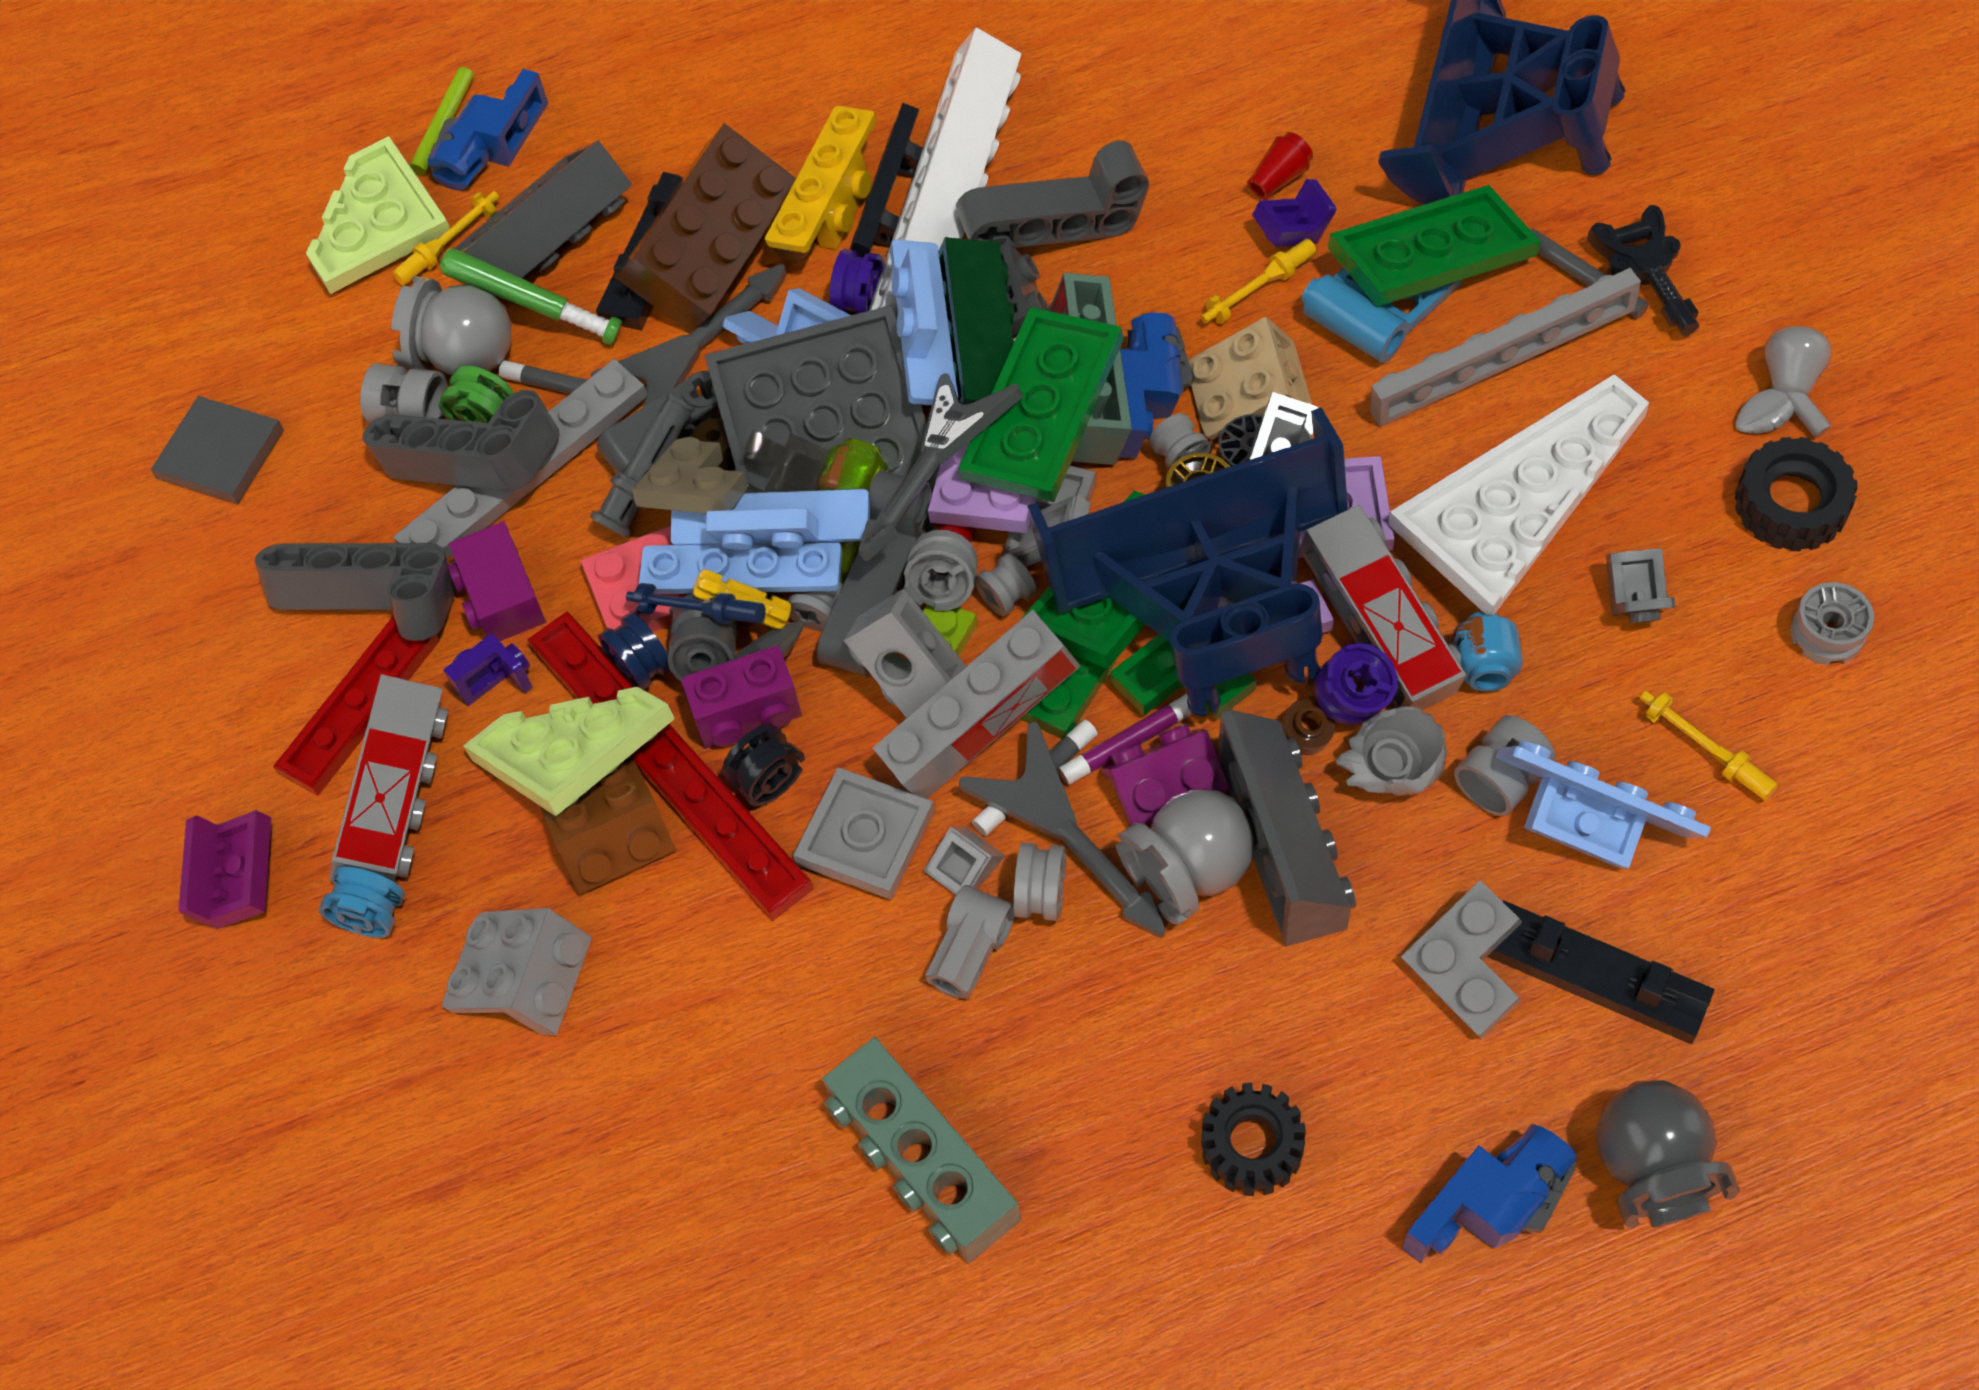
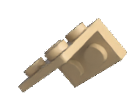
M1267 317L1258 320L1188 360L1194 376L1191 386L1203 432L1211 441L1219 438L1224 426L1234 418L1247 414L1262 415L1265 412L1272 392L1312 405L1294 341Z

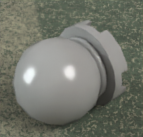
M419 276L412 277L414 284L412 287L402 286L394 306L391 330L400 331L401 350L392 351L398 366H402L406 370L413 368L429 369L433 364L437 370L453 375L455 369L460 366L471 365L490 372L501 365L511 347V321L505 306L494 295L472 285H455L442 291L439 282Z
M1192 789L1172 797L1154 816L1151 829L1144 824L1135 822L1117 835L1122 842L1116 845L1122 864L1135 886L1138 888L1146 882L1161 900V903L1156 905L1159 914L1168 922L1179 925L1199 910L1197 895L1214 896L1230 889L1249 870L1256 847L1252 820L1233 798L1219 791Z

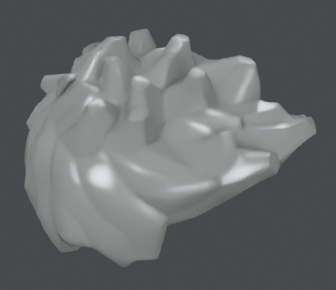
M1402 706L1381 711L1376 716L1363 722V726L1357 735L1349 740L1351 750L1340 754L1336 764L1352 773L1351 777L1346 780L1348 786H1358L1360 789L1375 793H1393L1394 795L1401 796L1413 795L1424 791L1427 787H1431L1442 776L1447 755V746L1444 741L1446 735L1443 733V727L1436 723L1429 713H1423L1419 708Z

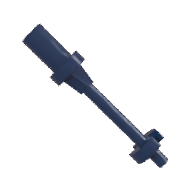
M640 583L636 587L635 592L628 591L626 594L627 601L639 603L635 610L643 614L653 613L657 605L700 610L704 614L712 616L714 621L720 624H731L733 620L762 623L766 614V608L763 603L736 600L735 596L730 593H719L715 598L702 601L653 594V591L656 589L654 584Z

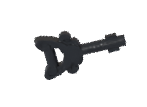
M1649 205L1643 212L1640 221L1614 229L1612 225L1604 223L1592 225L1588 232L1587 240L1597 252L1609 260L1608 271L1611 275L1631 268L1641 281L1640 284H1650L1664 305L1661 314L1670 327L1676 325L1683 336L1694 333L1699 328V323L1696 320L1699 312L1690 298L1683 300L1666 273L1670 269L1673 259L1677 258L1681 244L1679 239L1673 236H1665L1666 225L1661 209L1656 205ZM1646 238L1648 240L1641 246H1625Z

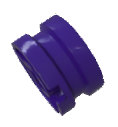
M841 250L836 258L831 276L830 304L848 314L850 312L859 314L869 311L884 266L882 256L880 254L867 253L862 257L855 250Z
M1354 643L1345 645L1320 667L1315 676L1314 693L1318 705L1328 717L1338 723L1353 726L1366 722L1391 703L1397 692L1398 677L1394 664L1384 652L1373 645ZM1351 677H1356L1362 682L1363 689L1360 692L1355 690L1356 684Z

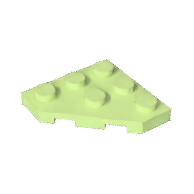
M389 136L348 157L343 169L346 175L339 191H333L322 216L324 226L317 240L312 239L306 252L311 265L330 294L410 254L412 248L419 242L425 244L438 239L450 229L446 218Z
M639 687L619 690L617 699L593 704L590 697L551 704L549 713L526 718L522 711L503 714L463 747L473 762L557 816L564 809L573 805L581 795L603 777L612 773L620 763L637 749L652 740L659 731L675 718L667 703Z

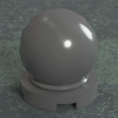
M1665 1080L1635 1081L1617 1092L1602 1109L1595 1132L1598 1153L1611 1176L1629 1188L1616 1201L1623 1222L1628 1228H1636L1640 1224L1638 1218L1649 1216L1653 1227L1681 1222L1711 1211L1707 1199L1723 1192L1724 1198L1731 1200L1740 1191L1732 1167L1726 1162H1712L1717 1145L1713 1120L1701 1101L1691 1092Z

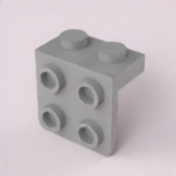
M549 908L481 912L468 928L466 942L457 966L448 979L443 1007L452 1013L504 1012L541 1035H557L592 936Z

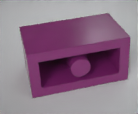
M505 521L448 543L456 561L448 564V570L457 591L467 590L470 600L463 602L462 606L473 631L482 627L486 636L493 633L499 641L547 623Z

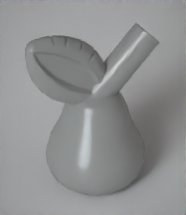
M1788 326L1775 331L1770 336L1765 345V361L1770 372L1773 388L1759 392L1742 406L1735 423V427L1739 432L1761 434L1773 431L1784 425L1794 413L1814 438L1820 437L1832 427L1807 396L1820 375L1829 365L1831 345L1828 338L1818 330L1805 326Z

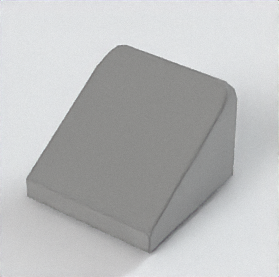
M950 827L924 871L957 895L964 885L978 889L998 867L1005 855L966 827Z

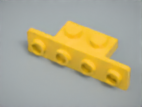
M844 106L833 108L765 236L769 247L806 253L817 237L820 247L837 250L845 232H849L853 225L854 215L862 199L866 198L870 192L871 175L866 169L861 149L876 122L873 111Z

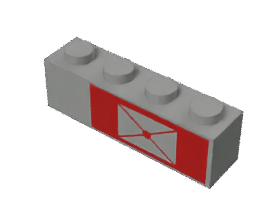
M1359 504L1307 529L1300 552L1356 643L1373 645L1384 652L1394 664L1398 677L1397 692L1392 699L1395 708L1406 706L1424 710L1458 692L1466 677V673L1461 667V654L1454 645H1447L1438 630V620L1432 607L1427 602L1419 600L1411 587L1412 579L1407 567L1401 560H1394L1385 545L1386 539L1380 524L1376 519L1368 518Z
M1032 610L877 743L873 749L906 789L914 795L927 799L1081 666L1062 642Z
M381 674L331 862L330 881L335 869L339 867L365 869L382 875L393 882L396 881L397 876L407 878L414 847L405 845L408 829L419 831L426 800L416 797L420 782L431 783L437 754L428 752L431 737L442 739L449 710L439 707L443 688Z

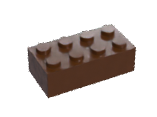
M724 123L705 144L615 278L689 333L693 332L712 314L780 210L796 178Z

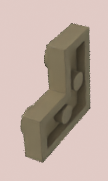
M694 437L675 439L635 485L632 491L636 507L707 514V511L731 510L747 491L744 472L725 471L718 467L723 461L720 443L704 442Z

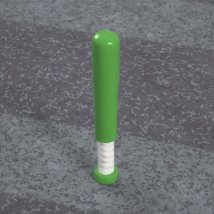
M448 249L442 257L440 270L450 278L477 287L494 296L533 310L558 322L560 319L568 321V323L575 324L577 327H582L584 330H589L591 333H596L603 337L602 342L607 345L613 346L622 326V320L619 318L611 317L610 320H606L601 316L599 317L594 313L569 304L567 302L568 299L541 288L458 249Z

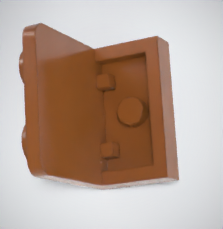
M631 758L625 759L612 773L603 777L581 795L573 805L564 809L557 816L540 806L555 846L579 895L676 851L654 799L636 763Z

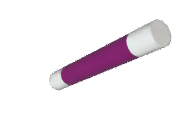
M1187 694L1058 767V772L1063 782L1067 786L1111 762V754L1135 744H1142L1192 715L1193 713H1191L1187 705Z

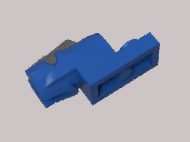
M522 69L513 85L507 88L503 100L485 95H473L463 107L458 117L445 120L438 139L434 143L427 159L428 165L433 172L432 176L438 183L450 189L464 190L486 166L488 161L508 167L511 165L548 105L539 73Z
M1152 312L1134 318L1131 321L1132 330H1127L1128 348L1120 349L1132 430L1119 457L1137 458L1144 440L1149 439L1151 436L1153 419L1170 417L1183 393V389L1189 387L1194 379L1184 350L1185 345L1180 330L1176 327L1175 318L1167 313Z
M1531 1124L1521 1137L1504 1149L1497 1157L1492 1156L1478 1145L1408 1230L1402 1249L1420 1263L1423 1262L1432 1249L1442 1255L1462 1229L1455 1222L1456 1220L1493 1248L1513 1240L1522 1231L1541 1233L1576 1169V1164L1574 1163L1577 1160L1575 1151L1556 1134L1536 1124Z

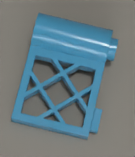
M1343 268L1334 277L1328 274L1321 279L1314 278L1305 288L1301 302L1304 304L1303 314L1377 361L1386 363L1398 351L1406 335L1460 286L1462 280L1404 298L1413 299L1415 308L1409 314H1406L1391 305V303L1376 307L1361 287L1351 281L1353 278Z

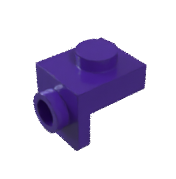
M1306 179L1295 199L1259 201L1252 216L1264 231L1267 239L1275 247L1297 245L1304 239H1309L1313 244H1317L1334 216L1336 206L1316 179Z
M493 633L471 649H466L459 653L453 662L443 669L456 695L467 707L506 677H509L524 694L533 688L525 672L531 667L526 657L513 643L505 647Z

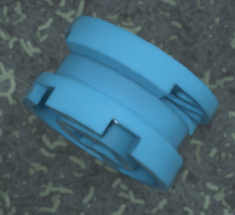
M356 867L336 868L331 880L334 883L331 893L324 895L319 907V913L330 923L358 935L371 938L388 937L395 922L392 913L395 907L402 905L406 895L404 890L388 878Z

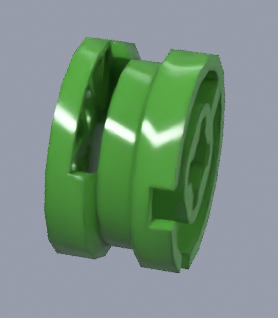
M471 365L460 366L455 369L450 379V387L443 391L438 406L448 420L489 423L501 403L514 392L504 380L494 373Z

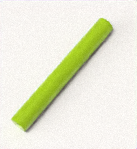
M459 67L409 165L417 176H424L429 168L427 159L434 143L438 139L445 120L454 118L474 78L473 72L466 67Z

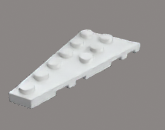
M1614 374L1390 511L1388 525L1486 615H1494L1646 417L1649 402Z

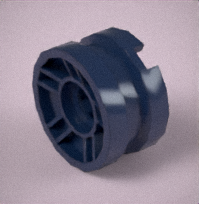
M630 611L620 618V626L614 630L611 628L605 629L598 635V639L606 654L619 666L636 687L645 690L651 685L652 677L656 674L665 675L670 671L667 659L668 653L648 625L636 613Z

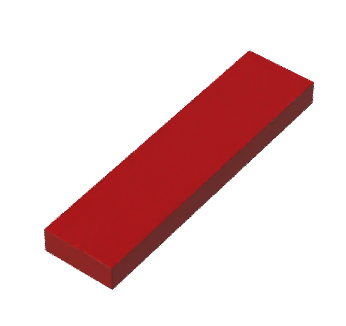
M393 615L274 764L273 767L277 773L319 796L365 737L381 674L409 681L440 642L437 634L425 640H407L399 634Z

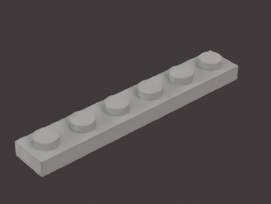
M1631 268L1615 275H1605L1596 280L1591 286L1571 295H1561L1549 305L1530 314H1519L1506 325L1486 334H1475L1462 345L1444 353L1431 354L1420 364L1400 373L1393 372L1387 374L1376 384L1371 385L1370 413L1378 426L1381 427L1635 311L1641 281Z
M614 358L549 411V414L559 428L560 435L529 483L512 491L455 486L393 536V539L396 543L437 544L444 549L446 557L449 559L453 554L448 543L483 530L600 436L607 428L648 397L644 384Z

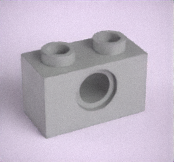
M904 588L859 615L844 639L853 659L860 666L868 670L880 685L886 700L892 705L897 706L906 718L967 667ZM895 652L905 655L909 660L900 658Z

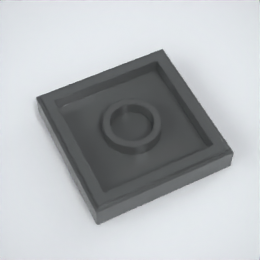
M198 396L152 466L151 471L156 479L238 504L284 429L277 419Z

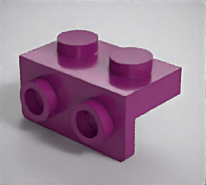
M773 646L682 678V684L705 749L716 745L728 746L734 744L748 732L761 725L773 724L781 728L792 719L802 716L792 679L781 649L778 646Z
M1183 724L1159 734L1161 743L1151 748L1142 750L1139 743L1111 754L1114 763L1101 769L1104 777L1112 782L1129 827L1135 822L1144 825L1152 822L1157 812L1176 795L1192 789L1219 792L1230 789L1207 730L1194 729L1190 731L1188 724Z
M255 810L218 825L197 815L186 820L179 897V911L181 914L219 929L265 912L271 829L270 816Z

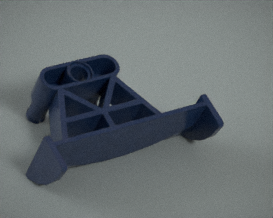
M1451 0L1414 147L1386 150L1380 153L1378 163L1389 180L1408 197L1425 205L1463 193L1467 179L1561 138H1564L1568 145L1576 148L1582 163L1581 167L1586 174L1596 175L1606 171L1611 165L1610 160H1612L1603 140L1610 106L1619 103L1624 98V92L1626 91L1618 74L1620 55L1609 23L1604 17L1599 15L1583 17L1576 21L1568 31L1505 18L1506 12L1501 0ZM1496 54L1508 55L1506 71L1492 74ZM1555 86L1553 98L1545 94V92ZM1496 113L1493 124L1479 130L1482 115Z
M1322 407L1311 410L1313 439L1051 527L1047 526L1037 502L1027 505L1040 558L1059 613L1106 597H1110L1171 643L1176 677L1181 684L1186 686L1188 709L1197 716H1207L1205 702L1208 700L1212 714L1220 708L1221 698L1218 693V683L1286 661L1285 672L1290 680L1299 683L1306 682L1305 667L1308 669L1310 680H1313L1319 671L1316 648L1321 643L1323 637L1321 610L1317 592L1307 585L1297 584L1300 532L1348 510L1343 443ZM1221 597H1225L1228 601L1233 602V604L1217 609Z

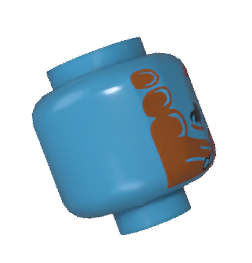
M1479 611L1470 615L1467 620L1461 622L1454 629L1451 643L1461 654V667L1466 673L1463 682L1469 684L1473 689L1484 692L1500 690L1507 687L1511 680L1521 672L1523 657L1520 633L1513 621L1506 617L1498 616L1496 613L1494 615H1486L1483 611Z

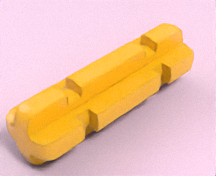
M702 569L696 577L692 594L700 600L705 601L706 599L715 598L719 593H730L735 596L736 600L763 603L766 608V614L762 624L775 629H782L790 617L791 604L787 600L774 595L771 596V599L765 598L766 592L728 578L726 582L722 581L723 576L708 569Z

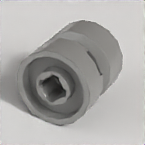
M374 363L366 371L362 382L360 394L362 415L368 423L384 415L391 414L444 419L445 416L442 414L438 404L441 401L440 397L443 391L448 388L446 378L440 371L413 368L407 372L402 366Z
M1505 715L1501 717L1483 737L1482 746L1473 748L1454 771L1456 783L1462 792L1481 809L1496 816L1504 817L1510 814L1527 795L1528 785L1536 784L1541 779L1536 775L1496 759L1499 748L1518 746L1520 741H1527L1547 748L1551 751L1549 759L1553 761L1556 759L1554 748L1546 736L1528 721L1517 716Z

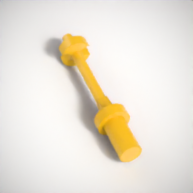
M493 191L486 198L483 197L481 192H477L471 198L474 208L438 239L425 244L419 242L413 247V254L392 272L394 278L402 286H406L413 276H417L425 268L431 270L438 264L437 258L442 252L443 246L480 214L483 213L486 219L496 214L497 211L493 203L500 198L497 192Z
M1304 239L1285 253L1278 251L1270 257V265L1263 274L1222 302L1220 301L1221 297L1218 295H1214L1206 300L1207 312L1201 315V320L1206 324L1213 318H1216V323L1223 324L1231 318L1229 308L1266 282L1277 279L1285 281L1295 274L1296 267L1317 253L1313 242L1309 239Z
M1647 691L1642 693L1639 699L1650 706L1646 712L1648 714L1646 717L1653 723H1656L1663 716L1713 754V757L1726 767L1722 772V776L1730 782L1737 779L1764 801L1776 790L1779 784L1751 764L1750 755L1743 750L1734 755L1722 746L1717 745L1672 711L1670 707L1673 703V697L1663 692L1655 698Z

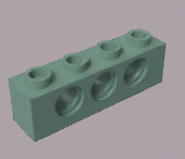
M876 1037L872 1038L822 1078L829 1097L823 1102L828 1112L843 1129L851 1123L863 1138L857 1143L860 1150L877 1170L886 1165L898 1181L892 1186L903 1203L913 1213L921 1207L934 1224L928 1230L947 1255L950 1256L957 1250L969 1264L1021 1221L1017 1201ZM886 1102L896 1106L894 1112L886 1119L874 1120L868 1117L871 1108L879 1103ZM922 1143L931 1148L928 1156L921 1161L910 1162L902 1158L904 1151L913 1144ZM950 1185H959L967 1190L964 1199L953 1205L941 1203L937 1199L939 1193Z

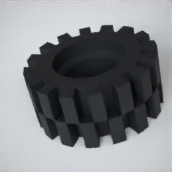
M1242 1083V1091L1237 1093L1232 1086L1224 1090V1098L1221 1101L1216 1097L1210 1104L1209 1114L1205 1113L1201 1138L1205 1165H1210V1174L1216 1181L1220 1178L1224 1179L1225 1188L1232 1192L1238 1186L1244 1188L1245 1196H1254L1255 1189H1262L1264 1195L1274 1192L1275 1185L1280 1184L1283 1188L1290 1182L1291 1174H1296L1300 1168L1305 1147V1123L1300 1122L1301 1112L1297 1105L1292 1108L1288 1105L1289 1096L1282 1091L1278 1097L1271 1094L1272 1086L1262 1084L1261 1091H1254L1252 1083ZM1248 1120H1256L1266 1124L1275 1136L1276 1143L1273 1150L1268 1155L1258 1159H1250L1240 1155L1234 1149L1230 1139L1232 1131L1237 1125Z

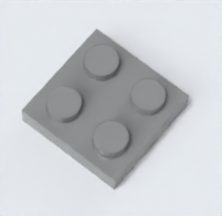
M838 767L793 854L795 863L892 900L935 812L934 803L931 800Z

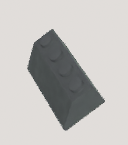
M599 140L564 156L454 248L520 278L524 277L534 267L540 272L560 256L556 249L566 240L570 244H574L591 231L592 226L588 222L598 213L605 217L621 206L625 201L621 194L631 187L632 183Z
M1234 710L1220 712L1218 759L1230 789L1228 790L1231 798L1238 803L1252 820L1256 840L1253 860L1285 947L1347 930L1350 909L1356 907L1354 891L1347 876L1339 878L1333 862L1338 859L1336 844L1330 830H1321L1316 817V814L1320 813L1318 797L1312 783L1304 784L1298 769L1303 767V763L1295 738H1286L1281 722L1278 720Z

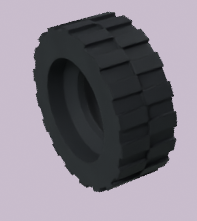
M1783 437L1779 441L1773 442L1771 440L1763 444L1760 450L1756 449L1745 464L1735 491L1734 499L1737 500L1735 506L1737 515L1741 516L1742 524L1746 530H1751L1755 534L1754 537L1761 542L1764 540L1772 544L1771 547L1777 549L1787 548L1791 549V551H1801V549L1807 548L1810 550L1817 549L1821 544L1831 542L1835 539L1837 532H1841L1857 497L1855 493L1858 487L1857 480L1853 478L1854 471L1850 464L1847 465L1845 463L1844 457L1838 451L1834 452L1829 449V445L1810 441V438L1800 437L1799 439H1791L1790 437ZM1781 476L1799 477L1809 481L1819 489L1821 500L1819 505L1810 512L1791 511L1780 506L1772 499L1770 486L1773 481Z

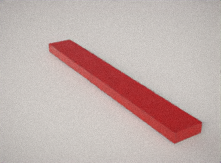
M568 611L527 639L530 648L575 699L590 697L592 703L596 704L617 699L619 690L636 687ZM670 724L628 757L636 763L642 775L772 921L814 890L813 883Z

